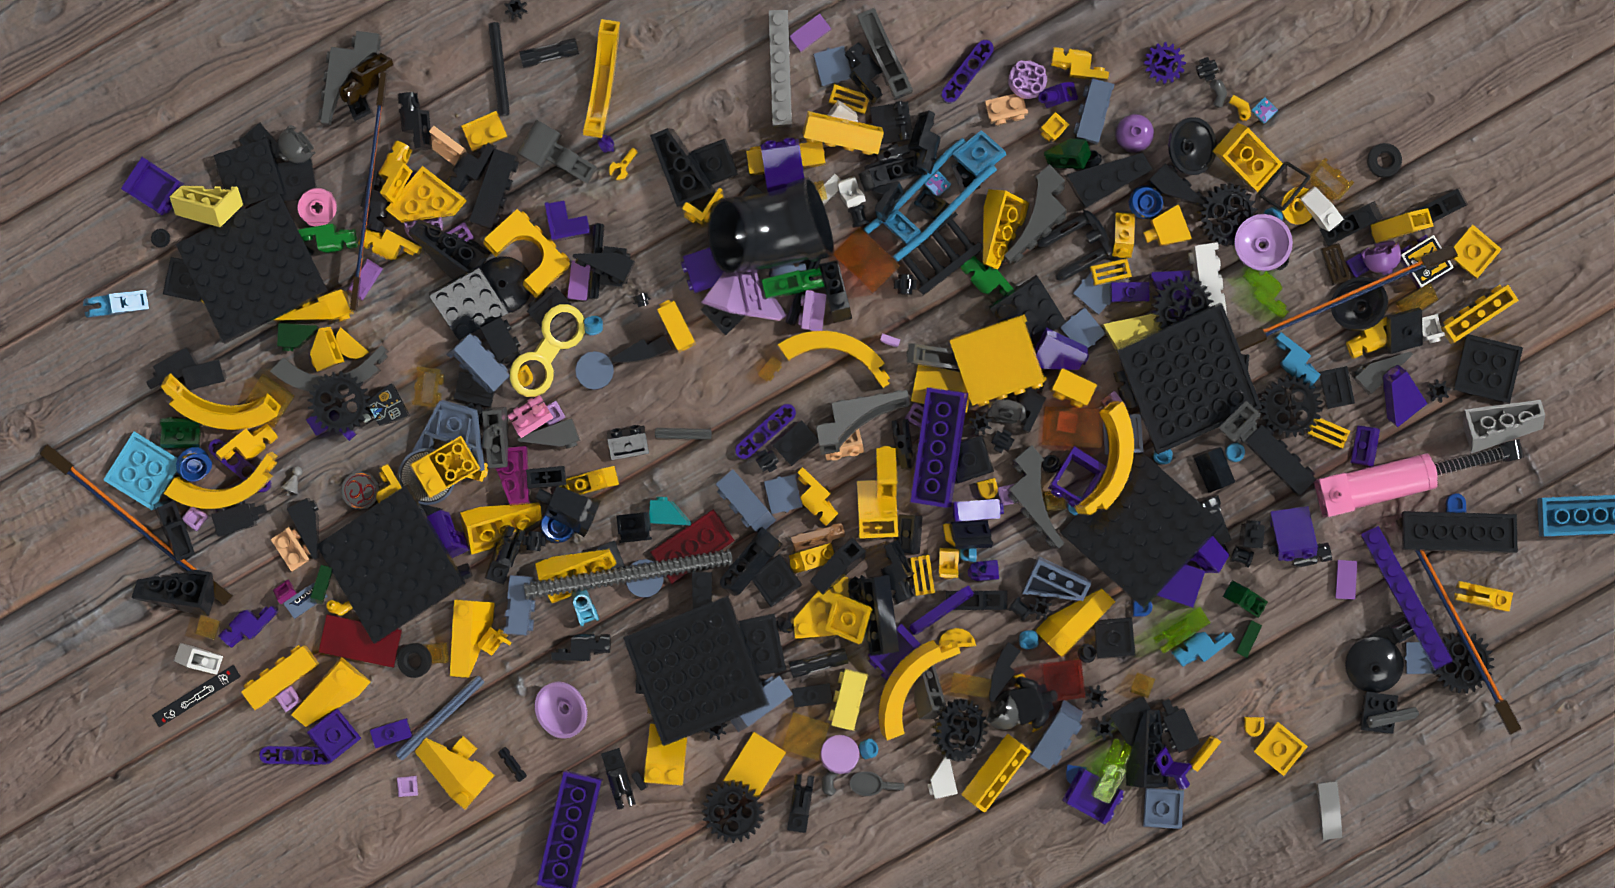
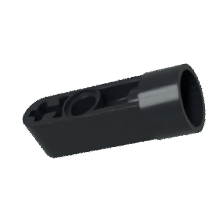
M762 527L750 544L721 577L720 586L733 596L741 594L783 544Z

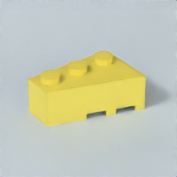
M180 186L170 196L175 215L221 227L243 206L238 187H231V190L221 189V186H215L214 189H204V186Z
M1149 314L1102 325V328L1116 350L1123 345L1159 330L1158 325L1160 322L1154 321L1157 315Z
M849 669L840 672L838 683H841L840 690L835 691L833 702H836L835 710L831 709L829 715L832 726L854 731L868 674Z

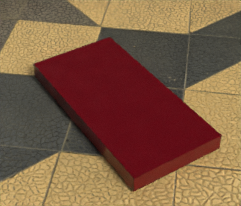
M713 509L650 553L655 561L661 562V560L667 561V559L673 560V558L679 559V557L685 558V556L691 557V555L697 556V554L703 555V553L719 552L735 540ZM685 571L684 574L679 572L678 575L673 573L672 576L667 574L666 577L672 584L688 572Z
M326 614L319 652L395 668L402 630L397 629L374 644L361 621Z

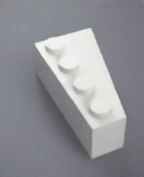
M1218 242L1194 246L1191 249V253H1188L1189 263L1193 264L1194 268L1191 276L1195 278V282L1197 280L1201 281V286H1207L1205 292L1211 293L1208 299L1214 300L1209 306L1222 303L1226 311L1224 293L1221 294L1223 279L1221 274L1218 275L1221 266L1220 258H1218V255H1215V250L1219 249Z

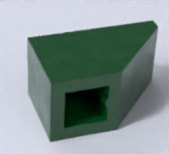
M1233 580L1222 596L1257 618L1260 617L1268 601L1249 588Z

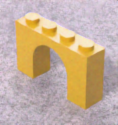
M516 209L484 239L483 245L497 257L515 241L527 240L534 243L542 254V263L524 280L523 286L537 298L569 269L570 259L566 254L560 253L556 249V245L551 239L547 240L542 235L543 231L537 225L533 226L525 212H520Z

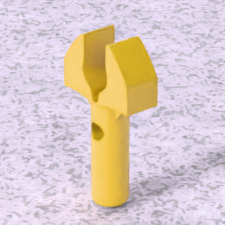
M631 148L620 163L612 162L609 168L610 176L616 169L621 168V174L616 178V181L625 179L628 176L626 167L638 151L635 148Z

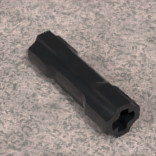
M575 38L548 46L519 51L523 68L558 58L579 55Z
M844 647L829 653L789 662L793 678H797L830 667L845 665L849 662Z

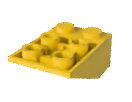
M462 436L410 464L428 498L435 496L480 470Z
M877 480L857 481L859 538L898 537L896 498H877Z

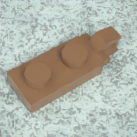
M842 523L832 524L831 527L818 528L809 533L797 534L791 537L794 551L797 553L832 543L834 539L845 537Z

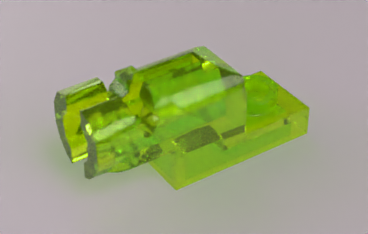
M1248 268L1242 277L1253 288H1257L1252 296L1278 317L1284 318L1289 312L1286 310L1287 306L1280 300H1274L1283 288L1281 283L1268 272L1260 276V271Z
M1198 607L1168 626L1167 629L1153 637L1155 643H1159L1163 639H1167V643L1159 647L1160 651L1164 654L1210 624V621L1202 608Z
M1114 739L1098 772L1100 778L1092 792L1094 798L1109 804L1127 771L1125 764L1132 749L1126 742L1122 746L1119 743V739Z

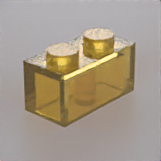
M772 356L758 373V376L766 382H771L775 377L774 373L781 370L782 363Z

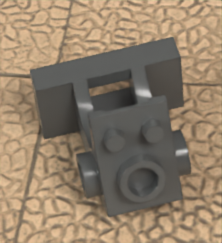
M1245 401L1219 429L1232 442L1236 441L1239 443L1241 441L1244 443L1257 430L1256 420L1261 414Z

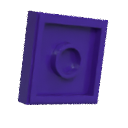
M338 708L307 732L308 736L330 763L361 739Z

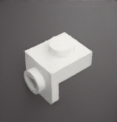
M854 176L837 183L841 199L848 208L858 206L866 201Z
M1438 314L1422 318L1423 341L1429 340V343L1441 341L1440 337L1445 336V333L1442 332Z

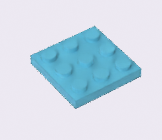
M133 431L105 476L104 481L150 510H154L153 504L160 501L177 474L176 462L178 458Z

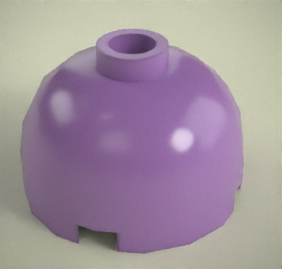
M1132 114L1119 122L1115 136L1117 143L1127 152L1138 153L1150 146L1154 137V129L1146 117Z
M1395 241L1375 244L1376 248L1370 250L1368 247L1362 251L1361 255L1366 267L1372 272L1382 273V275L1392 273L1401 260L1399 242L1395 244Z

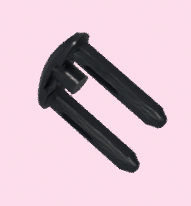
M1083 210V214L1054 229L1045 238L1040 237L1037 241L1038 247H1047L1081 227L1090 224L1093 230L1085 234L1090 244L1097 240L1101 242V248L1059 270L1056 274L1058 281H1065L1104 258L1112 257V246L1106 230L1089 210ZM1073 223H1079L1077 226L1069 229L1068 231L1060 233L1061 230L1072 225ZM1094 255L1097 256V258L1093 261L1085 264L1082 267L1079 266V264L1084 262L1085 260L1093 257Z

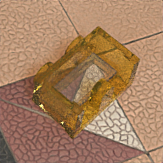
M1324 158L1310 174L1311 180L1309 182L1317 189L1321 187L1325 191L1324 195L1329 200L1333 201L1335 199L1339 201L1354 182L1345 179L1341 175L1342 172L1337 168H1332L1327 163L1328 159Z
M417 366L418 376L414 386L416 391L412 405L436 408L442 398V393H439V385L444 383V374H441L440 369Z

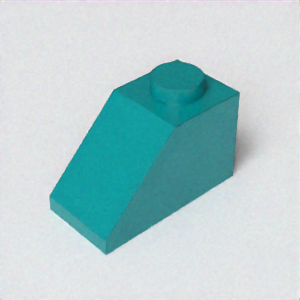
M656 497V500H650V523L691 526V521L673 501H668V497Z

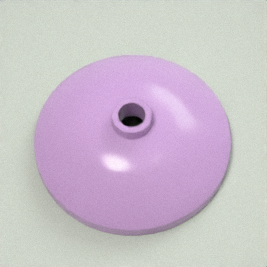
M1259 214L1246 219L1240 225L1235 235L1234 245L1239 259L1246 266L1257 271H1270L1285 263L1291 253L1293 241L1289 228L1282 220L1272 215ZM1264 243L1266 247L1262 249L1259 247V244Z
M552 682L538 692L535 700V713L539 723L549 734L558 738H570L584 728L587 720V707L583 697L573 686L564 682Z

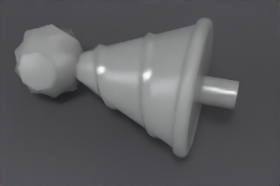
M298 466L292 469V477L281 486L282 489L287 490V496H290L291 492L298 495V477L303 473L302 468Z

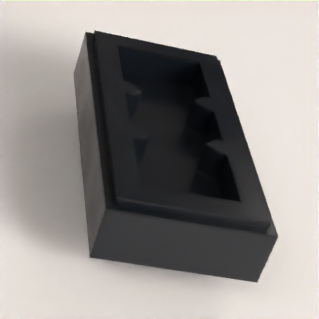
M830 683L792 688L794 708L833 703Z

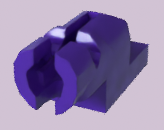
M266 606L259 613L260 618L249 609L241 611L229 623L232 631L224 629L218 636L229 647L233 648L245 638L244 635L249 639H253L279 610L274 606L269 608Z

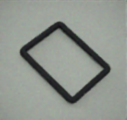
M1285 162L1259 193V197L1277 209L1284 211L1310 180V175L1293 164ZM1289 166L1306 178L1284 206L1281 207L1263 194L1284 168Z

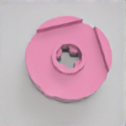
M323 188L309 189L303 193L298 202L300 217L307 224L314 227L328 224L337 211V203L333 194ZM316 202L323 206L319 212L312 208V205H315Z

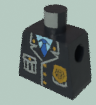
M392 383L367 401V403L371 404L369 406L370 410H368L369 414L363 413V416L366 418L364 421L366 425L376 420L379 426H384L410 417L395 385Z

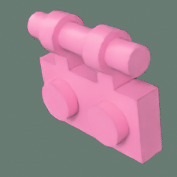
M540 395L535 398L531 397L527 400L526 404L519 408L517 406L513 409L512 413L507 415L520 438L553 418Z

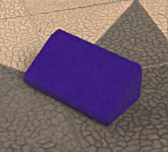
M1357 425L1351 463L1370 467L1374 466L1380 429Z

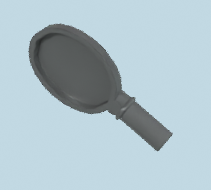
M872 772L856 773L850 780L851 789L856 794L862 796L876 795L882 789L904 791V783L884 782L880 776Z

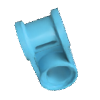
M585 588L583 591H580V589L577 592L573 591V606L581 627L587 622L598 621L599 616L588 591ZM578 597H585L583 601L576 600Z

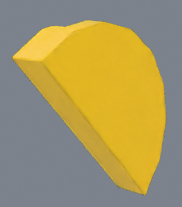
M340 327L336 335V341L343 355L348 358L358 359L370 353Z
M960 628L946 631L942 634L938 643L939 645L945 640H953L959 647L976 646L973 636L968 631Z

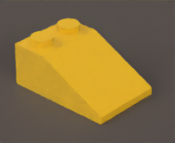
M1237 123L1213 150L1232 171L1256 192L1265 185L1283 164L1248 127Z
M650 723L644 782L683 786L687 737L663 746L655 724Z

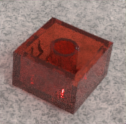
M1081 659L1041 663L1043 683L1048 691L1055 690L1057 692V701L1085 698Z

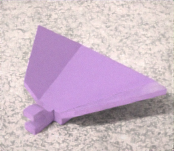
M757 271L723 272L702 301L703 304L735 314L777 321L787 316L775 297L766 299L762 279L757 274Z

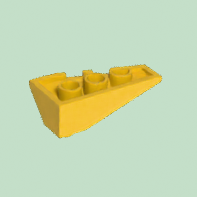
M988 189L983 208V264L993 269L1000 267L1004 255L1008 252L1007 246L1011 240L1015 239V232L1018 226H1022L1025 221L1029 202L1006 190Z
M341 289L319 297V302H308L302 305L301 308H296L274 319V321L339 319L342 322L350 319V315L354 314V312L350 310V300L347 292Z
M425 738L415 750L417 756L448 795L463 809H466L495 776L481 763L475 760L472 762L464 758V755L460 753L455 754L447 750V747L428 738Z

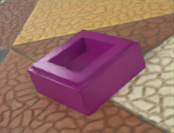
M289 579L273 589L275 597L280 604H283L297 594Z

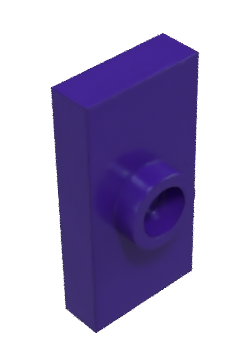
M1149 282L1110 283L1111 302L1150 301Z
M407 718L370 730L375 748L413 737Z

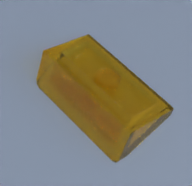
M1428 283L1396 302V305L1401 312L1414 308L1424 309L1436 302L1438 297L1432 284Z

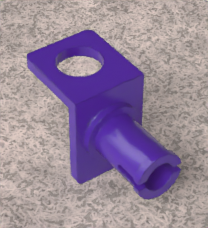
M1066 82L1044 89L1043 92L1039 93L1038 99L1041 103H1045L1046 108H1051L1065 102L1076 101L1078 96L1074 82ZM1068 87H1069V88L1071 89V91H1072V96H1070V95L1068 94V91H1067V88H1068Z
M1164 747L1155 757V762L1162 776L1174 777L1179 789L1188 788L1190 782L1186 777V773L1192 767L1191 763L1173 762L1168 749ZM1165 755L1166 764L1163 766L1161 759Z

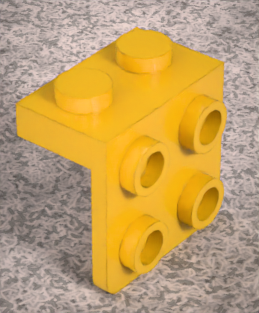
M719 187L703 213L686 202L682 208L684 218L692 223L696 221L701 225L704 222L708 223L713 206L719 199L724 198L723 189Z

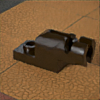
M380 53L351 69L353 79L339 88V95L342 101L352 105L359 100V96L364 98L367 94L376 90L379 87V73L385 72L394 65L392 59Z

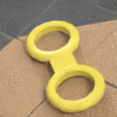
M559 304L552 307L542 320V334L544 337L535 351L520 355L512 363L509 379L512 387L519 394L525 397H537L544 394L552 384L554 370L551 362L559 350L574 347L582 340L585 333L584 317L576 307L569 304ZM561 312L571 313L577 321V331L567 341H557L550 332L552 318ZM529 360L539 361L545 369V379L535 389L524 388L518 380L520 366Z

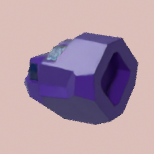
M979 561L971 564L968 569V577L975 581L999 579L998 561Z

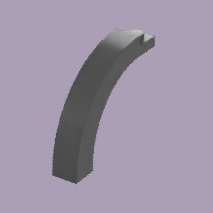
M915 343L908 344L907 363L960 370L953 349Z
M381 345L363 364L350 372L344 373V377L351 373L350 379L357 376V383L364 382L365 384L381 371L376 364H382L388 358L386 354L389 351ZM283 358L270 371L283 382L307 392L316 391L313 384L320 385L319 378L325 381V376L306 373L295 367L286 358ZM342 384L339 387V392H345L349 390L348 386L345 384Z

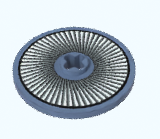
M420 448L409 453L402 461L398 471V481L401 487L409 485L418 502L424 505H432L443 501L454 488V485L435 496L428 498L410 467L411 463L436 450L433 448Z

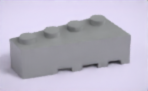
M1541 400L1465 409L1463 426L1471 454L1543 429L1545 412Z

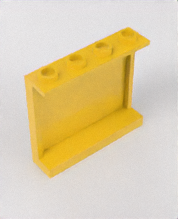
M1025 314L949 340L972 406L976 404L979 407L990 403L989 400L994 398L996 400L1005 399L1007 394L1013 392L1014 395L1021 394L1028 387H1032V389L1042 387L1043 382L1047 380V377H1044L1027 331Z

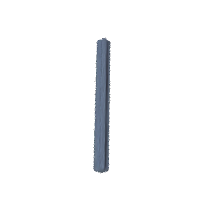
M478 675L396 752L397 757L400 760H404L425 738L484 684V680Z

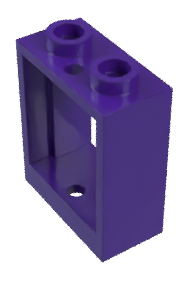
M1074 446L1069 451L1048 489L1051 490L1054 496L1063 497L1070 506L1075 508L1092 493L1107 466ZM1071 460L1095 474L1081 499L1057 485Z

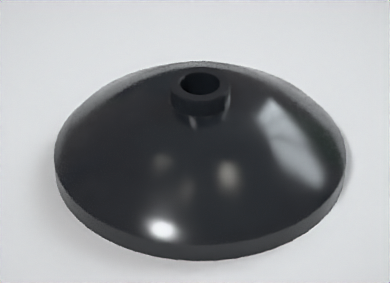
M1190 117L1179 121L1174 126L1169 136L1168 151L1173 165L1180 172L1187 175L1201 174L1212 165L1216 154L1213 150L1217 146L1216 136L1206 121Z
M500 256L492 258L482 265V271L508 309V313L515 312L526 304L531 293L523 286V282L530 273L520 261L512 257ZM505 281V287H499V282Z
M1368 277L1352 278L1337 288L1332 300L1376 280ZM1381 286L1331 308V312L1336 322L1343 328L1352 331L1367 330L1378 324L1385 316L1389 303L1388 295L1384 287Z
M1370 636L1357 641L1350 648L1346 656L1345 668L1348 678L1357 688L1362 691L1380 693L1392 688L1399 681L1403 673L1404 661L1399 648L1392 641L1384 637ZM1378 665L1379 669L1374 671L1372 667Z

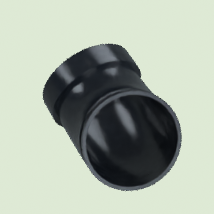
M809 177L789 182L786 188L767 193L721 198L712 208L708 224L709 246L715 263L726 273L766 270L809 259L815 262L834 255V241L830 222L821 196Z

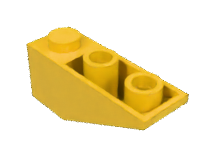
M615 466L568 478L566 479V485L560 487L583 495L619 485Z

